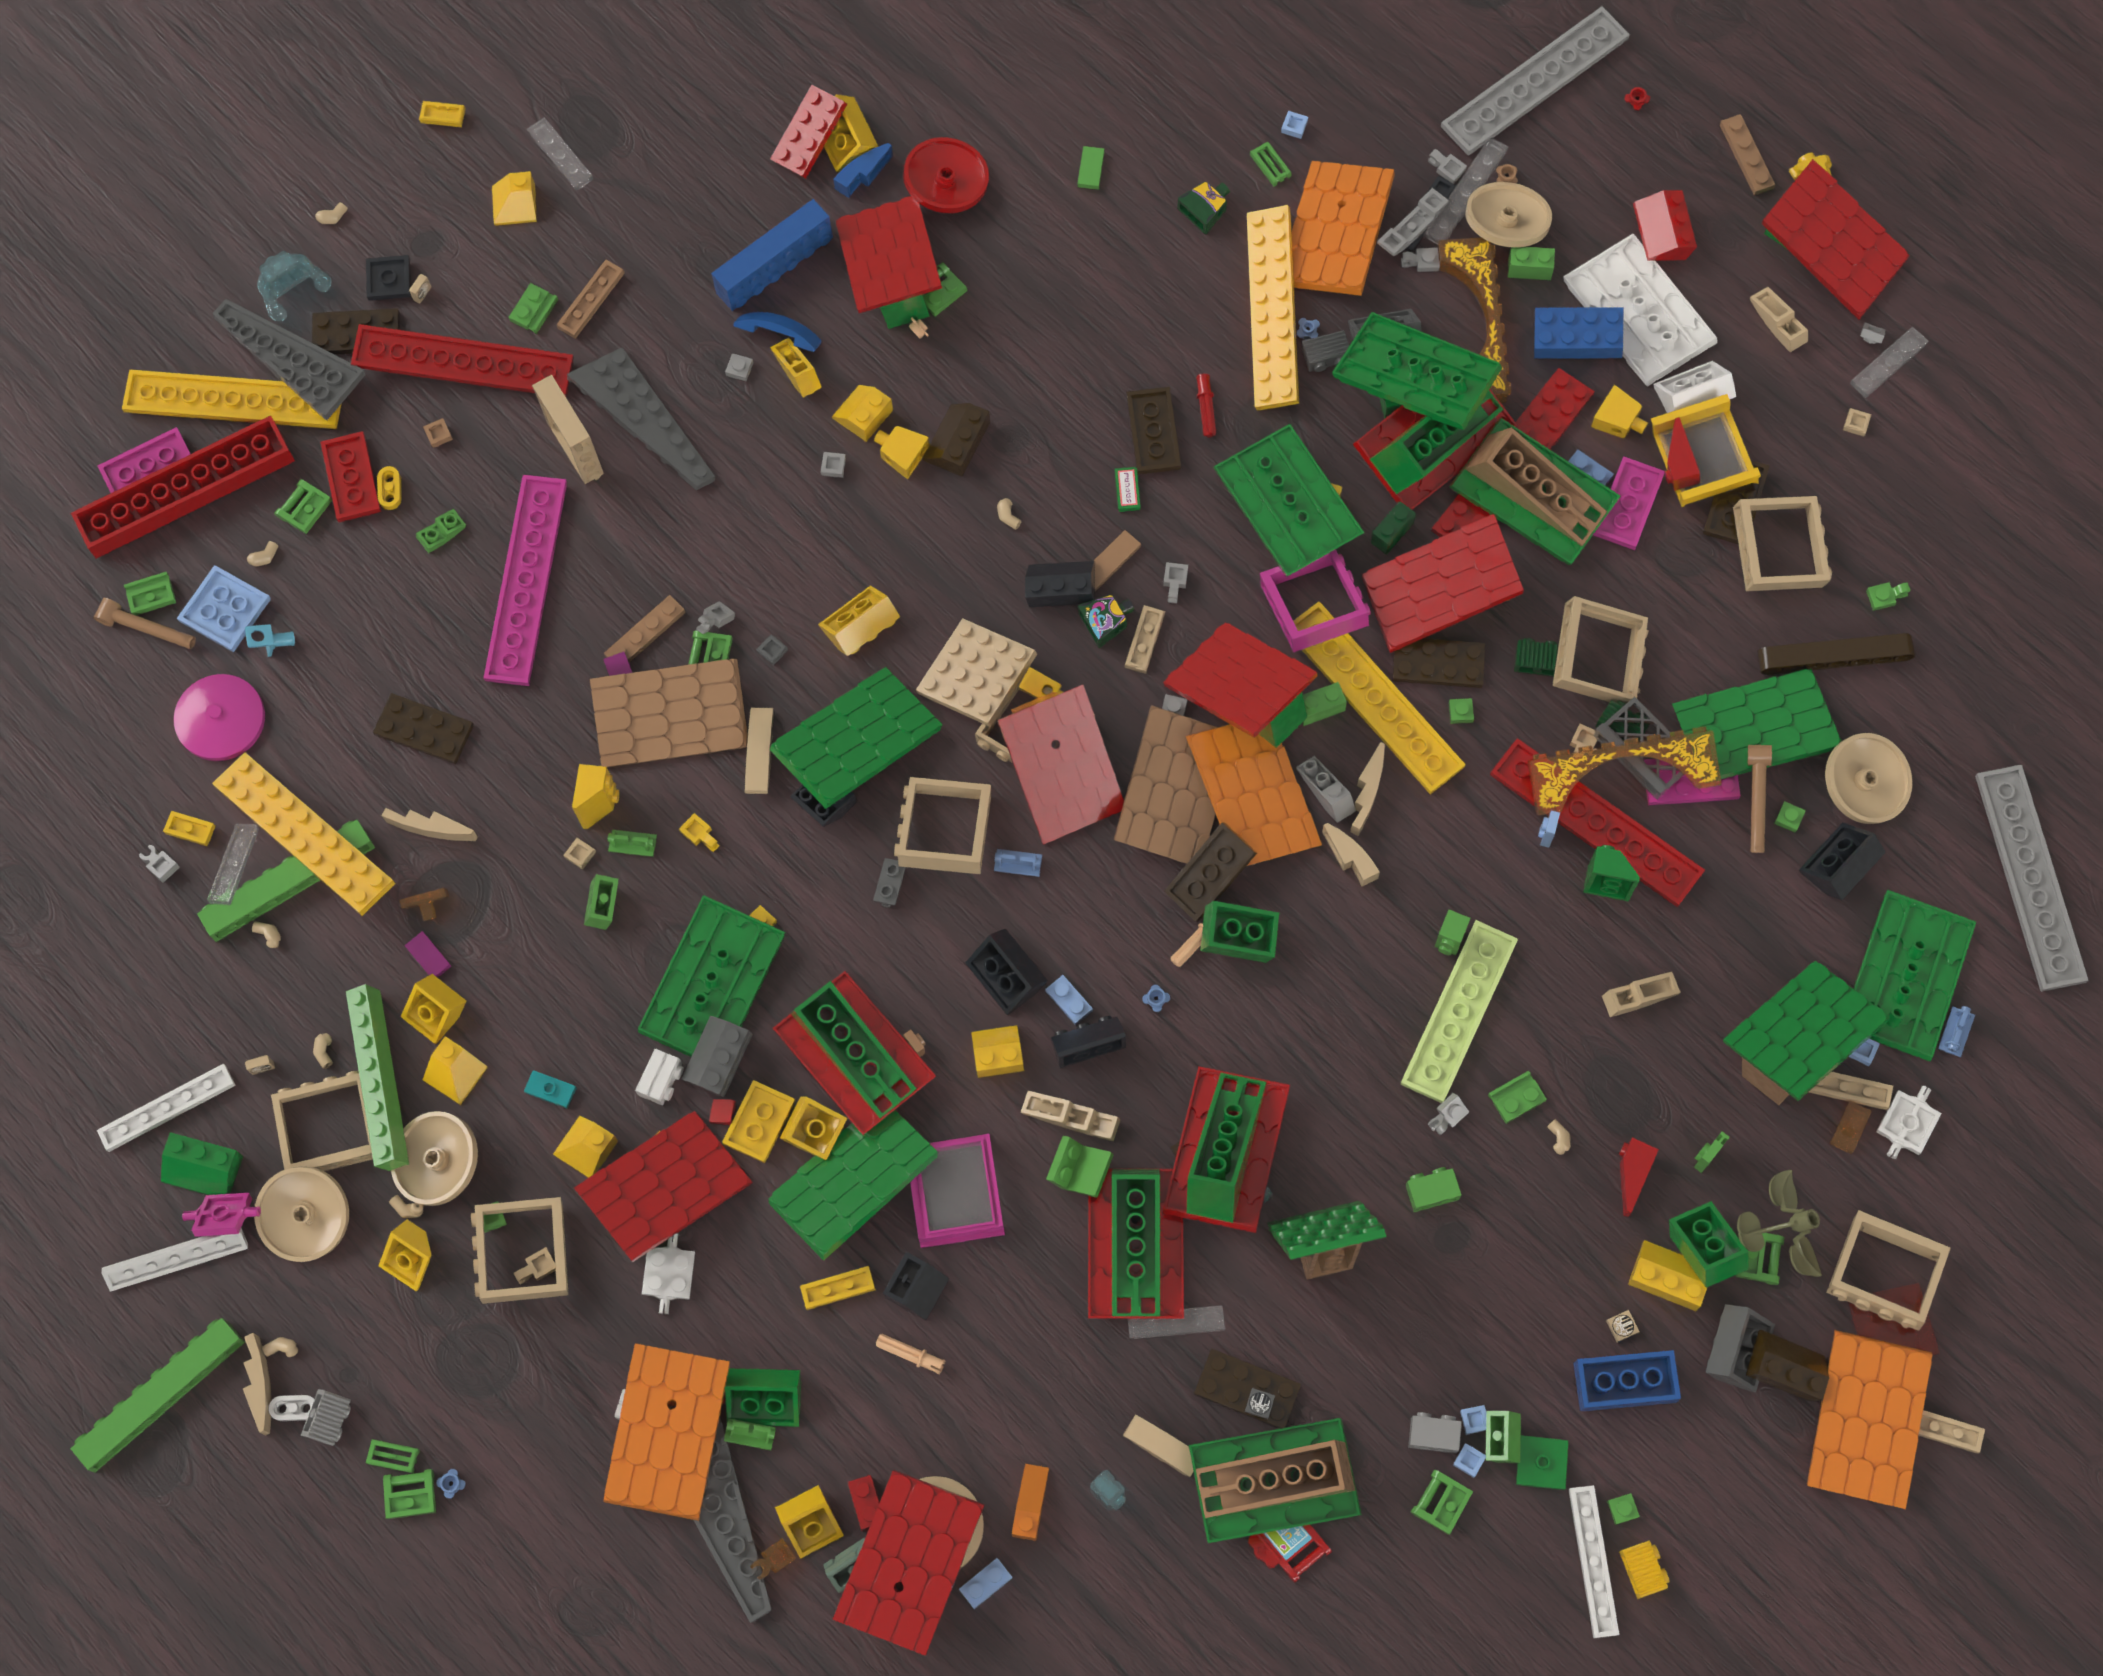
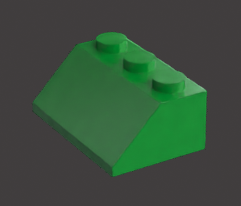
M1609 845L1597 846L1587 868L1583 893L1629 902L1639 883L1640 877L1621 851L1615 850L1613 846Z
M170 1132L162 1153L161 1182L206 1195L230 1194L243 1155L234 1149Z
M729 1368L725 1387L727 1423L729 1418L765 1426L799 1427L801 1404L800 1370Z

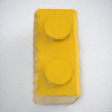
M1650 1540L1619 1552L1637 1599L1668 1588L1666 1584L1669 1583L1668 1574L1664 1568H1660L1658 1559H1660L1659 1551L1655 1544L1651 1545Z

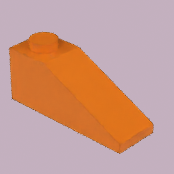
M1025 1464L1014 1517L1012 1537L1037 1541L1049 1468Z

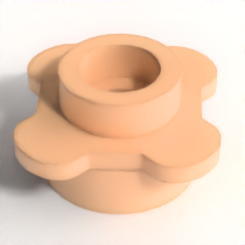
M912 317L911 320L913 322L909 325L910 329L919 338H922L924 335L928 337L929 335L926 332L928 327L921 319L916 321Z

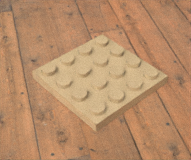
M962 618L916 691L925 698L991 727L1037 656V653L1034 649Z

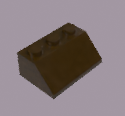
M971 403L951 404L923 457V461L963 477L990 424L989 411Z
M1764 1330L1758 1331L1746 1376L1807 1401L1823 1400L1829 1380L1825 1356Z

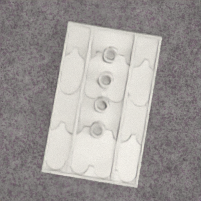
M1631 234L1563 276L1568 289L1584 307H1624L1622 356L1647 387L1717 343L1715 334L1656 261H1647L1644 246L1634 234Z

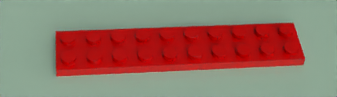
M359 324L351 365L361 369L535 393L533 384L552 375L565 397H567L569 386L567 374L572 370L574 357L572 354Z
M1558 368L1515 422L1518 425L1516 428L1551 450L1592 398L1595 391ZM1458 494L1432 527L1431 532L1442 537L1461 529L1465 525L1490 516V514Z
M1517 738L1491 771L1490 775L1547 816H1549L1551 810L1560 812L1558 823L1595 850L1597 846L1609 845L1613 846L1615 850L1621 851L1639 875V881L1678 907L1702 876L1705 869L1578 780L1571 782V785H1565L1561 781L1563 785L1559 784L1562 788L1558 787L1560 789L1558 797H1560L1563 789L1567 788L1569 790L1566 791L1567 795L1563 796V801L1551 802L1552 797H1548L1549 799L1544 802L1547 803L1546 805L1550 803V806L1552 804L1559 806H1554V808L1548 807L1547 809L1540 806L1541 802L1539 800L1541 798L1539 795H1542L1539 790L1543 789L1542 785H1546V781H1551L1550 786H1555L1552 785L1554 781L1544 778V775L1538 772V767L1534 764L1544 762L1553 766L1554 763ZM1558 766L1554 768V776L1557 780V784V777H1559V774H1562V771H1564ZM1551 768V769H1541V770H1551V771H1549V772H1551V776H1552V778H1553L1552 768ZM1565 775V777H1567L1566 780H1570L1572 776Z

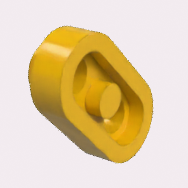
M387 466L382 468L377 475L378 501L384 509L393 510L400 505L402 500L401 476L396 468ZM389 478H393V481L387 482ZM389 498H394L392 502H387Z

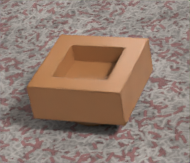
M443 418L423 426L433 448L453 440Z
M912 1030L906 1032L903 1035L906 1042L919 1057L925 1054L924 1046L926 1045L923 1038L918 1033L915 1035Z

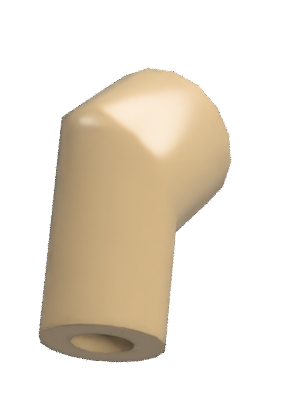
M339 202L334 210L318 211L315 217L321 224H336L348 208Z
M1008 498L1000 500L997 505L999 519L1013 529H1018L1021 520L1011 514V500Z
M269 541L264 551L248 555V563L253 566L269 564L278 549V545Z
M256 921L253 923L252 932L263 934L267 940L266 945L268 947L276 948L279 946L281 936L274 925Z
M327 1033L319 1034L315 1038L313 1054L323 1069L333 1064L326 1053V1047L332 1042L331 1036Z
M1555 1119L1547 1128L1557 1136V1143L1553 1148L1556 1153L1562 1155L1571 1147L1570 1134Z
M399 1195L394 1196L389 1201L402 1218H417L423 1213L422 1204H405Z
M279 1337L262 1346L266 1357L278 1351L285 1352L287 1357H293L298 1353L295 1341L284 1337Z

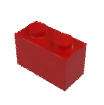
M871 1475L848 1482L860 1528L863 1532L869 1530L880 1503L874 1479Z

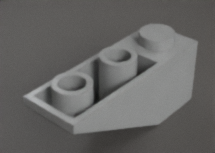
M1315 756L1296 767L1323 808L1337 823L1356 811L1351 793Z

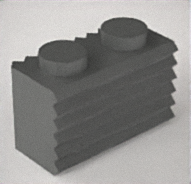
M1344 330L1302 341L1301 350L1308 371L1321 372L1329 366H1337L1348 349L1349 343Z

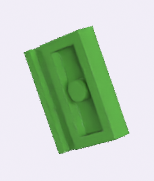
M530 283L510 314L509 320L537 334L556 305L558 297Z
M167 571L124 585L129 607L133 615L143 614L177 603Z
M1529 1071L1488 1094L1506 1124L1547 1100Z
M1722 1131L1711 1145L1706 1143L1694 1158L1698 1161L1694 1168L1702 1173L1730 1137Z

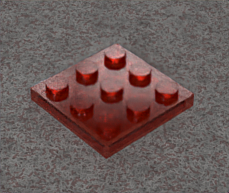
M1919 1283L1871 1293L1916 1313H1919L1924 1299ZM1848 1302L1859 1336L1932 1352V1356L1940 1353L1928 1314L1925 1323L1918 1331L1911 1327L1906 1329L1901 1323L1894 1320L1882 1319L1877 1313L1870 1310H1860L1855 1304Z

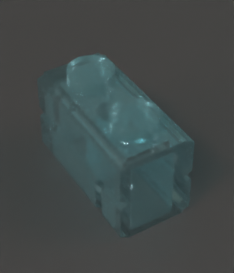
M1104 1470L1090 1484V1493L1097 1500H1100V1503L1108 1511L1113 1508L1117 1511L1126 1502L1125 1487L1118 1480L1115 1481V1477L1108 1470Z

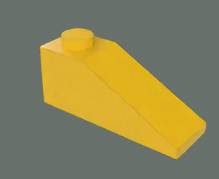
M787 338L770 347L771 351L801 396L805 397L813 394L816 390L822 388L815 369L796 346H793L792 340Z

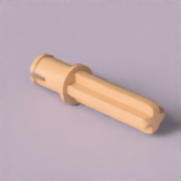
M1202 923L1198 925L1199 928L1171 956V961L1174 965L1181 967L1201 946Z
M880 1334L876 1341L877 1347L917 1364L916 1367L918 1368L922 1366L937 1374H940L944 1368L945 1360L928 1354L925 1349L921 1351L884 1334Z

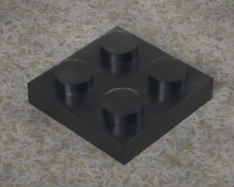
M409 255L366 259V296L368 301L411 297L409 291L411 288Z

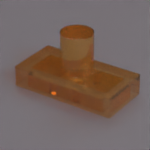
M440 888L400 899L399 901L402 909L419 906L423 921L437 918L433 902L449 898L447 888Z
M1849 1101L1830 1144L1852 1154L1872 1111Z

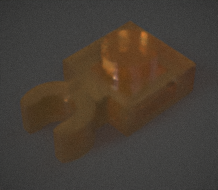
M782 1538L761 1553L764 1559L756 1560L750 1567L751 1569L756 1566L762 1567L763 1573L757 1577L760 1580L769 1574L770 1568L775 1574L795 1560L796 1557Z

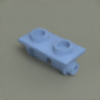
M997 849L994 871L1039 877L1042 855Z
M1962 1006L1961 1009L1952 1007L1938 1049L1961 1057L1975 1017L1974 1014L1970 1013V1008Z

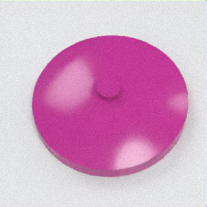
M227 674L211 675L196 681L182 694L174 712V727L181 743L193 755L209 761L229 760L246 752L259 738L265 722L264 705L256 690L245 680Z

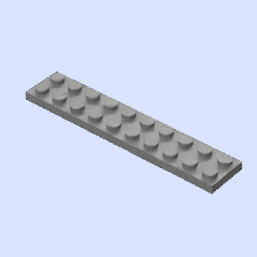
M1601 6L1441 122V128L1469 156L1627 41L1630 34Z
M2022 765L1977 773L1975 776L2040 991L2086 983L2088 977Z

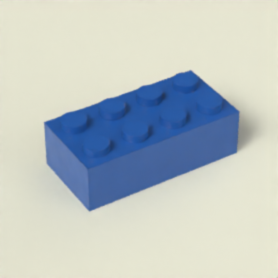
M1624 307L1535 308L1534 358H1622Z
M1674 1350L1577 1359L1573 1363L1580 1412L1677 1403L1681 1399Z

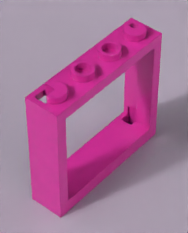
M1336 549L1286 577L1279 566L1260 573L1261 588L1293 652L1369 626L1368 615L1371 614L1370 608L1367 603L1364 604L1362 602L1361 591L1358 586H1354L1352 573L1350 570L1346 571L1342 554L1338 555ZM1333 565L1356 611L1298 631L1276 585Z

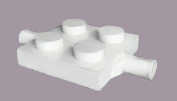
M1922 1086L1917 1097L1909 1096L1900 1090L1896 1092L1889 1109L1876 1131L1893 1143L1887 1153L1889 1157L1892 1155V1159L1897 1158L1901 1148L1920 1155L1941 1115L1940 1112L1931 1108L1925 1102L1931 1092L1930 1088L1926 1090L1927 1087Z
M677 1233L674 1235L673 1242V1236L668 1239L667 1247H655L646 1256L642 1295L661 1299L659 1314H663V1310L664 1314H669L670 1300L690 1299L695 1251L677 1248L679 1235Z

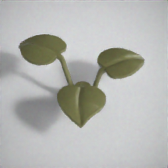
M1792 1170L1780 1172L1769 1183V1195L1773 1204L1780 1206L1782 1212L1794 1213L1790 1218V1222L1761 1229L1757 1216L1752 1212H1744L1739 1216L1737 1222L1739 1240L1748 1251L1757 1252L1765 1245L1762 1233L1791 1226L1794 1231L1801 1232L1793 1239L1795 1245H1792L1789 1251L1794 1269L1802 1275L1822 1276L1809 1240L1804 1236L1811 1233V1229L1819 1226V1215L1813 1209L1806 1211L1804 1208L1796 1209L1798 1201L1792 1179Z

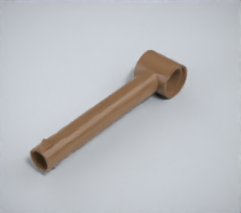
M108 598L102 599L93 617L97 622L105 626L112 627L114 622L188 649H192L196 642L194 636L122 611V606L119 603Z
M1748 745V765H1752L1750 848L1752 853H1764L1766 766H1771L1772 745Z

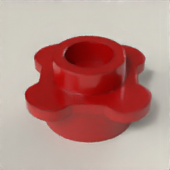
M1635 87L1631 90L1630 94L1625 95L1624 100L1630 103L1634 110H1640L1643 104L1649 103L1650 96L1647 95L1643 88Z

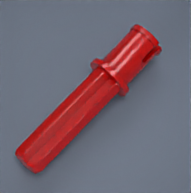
M1199 374L1196 377L1198 386L1197 399L1200 402L1203 435L1211 438L1216 435L1212 402L1214 393L1211 391L1210 375Z

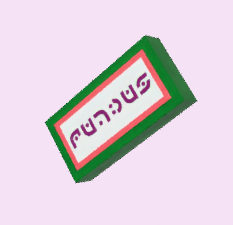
M1137 467L1116 468L1115 480L1118 511L1140 510Z

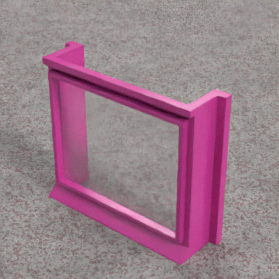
M990 1134L930 1143L938 1151V1157L910 1182L920 1247L926 1248L1005 1235Z

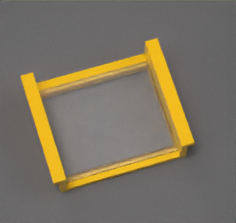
M1728 394L1651 418L1653 436L1666 469L1675 418L1680 417L1700 471L1699 484L1675 490L1681 507L1750 483L1759 484L1761 474L1758 467L1753 468L1730 412Z

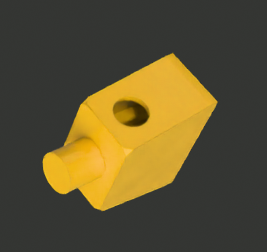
M1614 385L1596 413L1591 427L1620 438H1625L1630 429L1643 434L1648 422L1638 417L1642 408L1641 404Z
M896 426L890 435L879 430L874 439V442L882 446L880 449L881 458L906 479L913 473L930 446L929 437Z
M1029 667L1019 685V690L1036 699L1046 695L1042 692L1046 686L1051 688L1052 692L1063 693L1060 690L1061 684Z

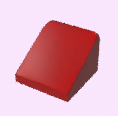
M713 1099L709 1123L730 1126L736 1109L735 1100Z

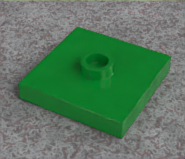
M1521 1435L1520 1463H1517L1516 1485L1565 1490L1568 1440Z

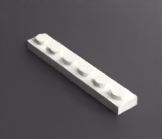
M222 1064L98 1129L97 1132L106 1151L110 1152L236 1085L227 1066Z
M242 1228L239 1234L202 1236L103 1267L101 1273L111 1292L248 1249V1242Z
M1594 1485L1570 1488L1569 1495L1593 1638L1619 1635L1595 1488Z

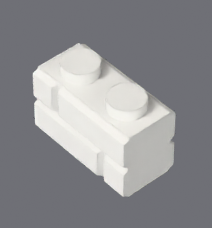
M654 1049L635 1090L637 1095L664 1105L665 1100L669 1101L673 1095L674 1088H672L675 1079L679 1080L683 1073L684 1067H682L683 1063L681 1060L658 1049Z

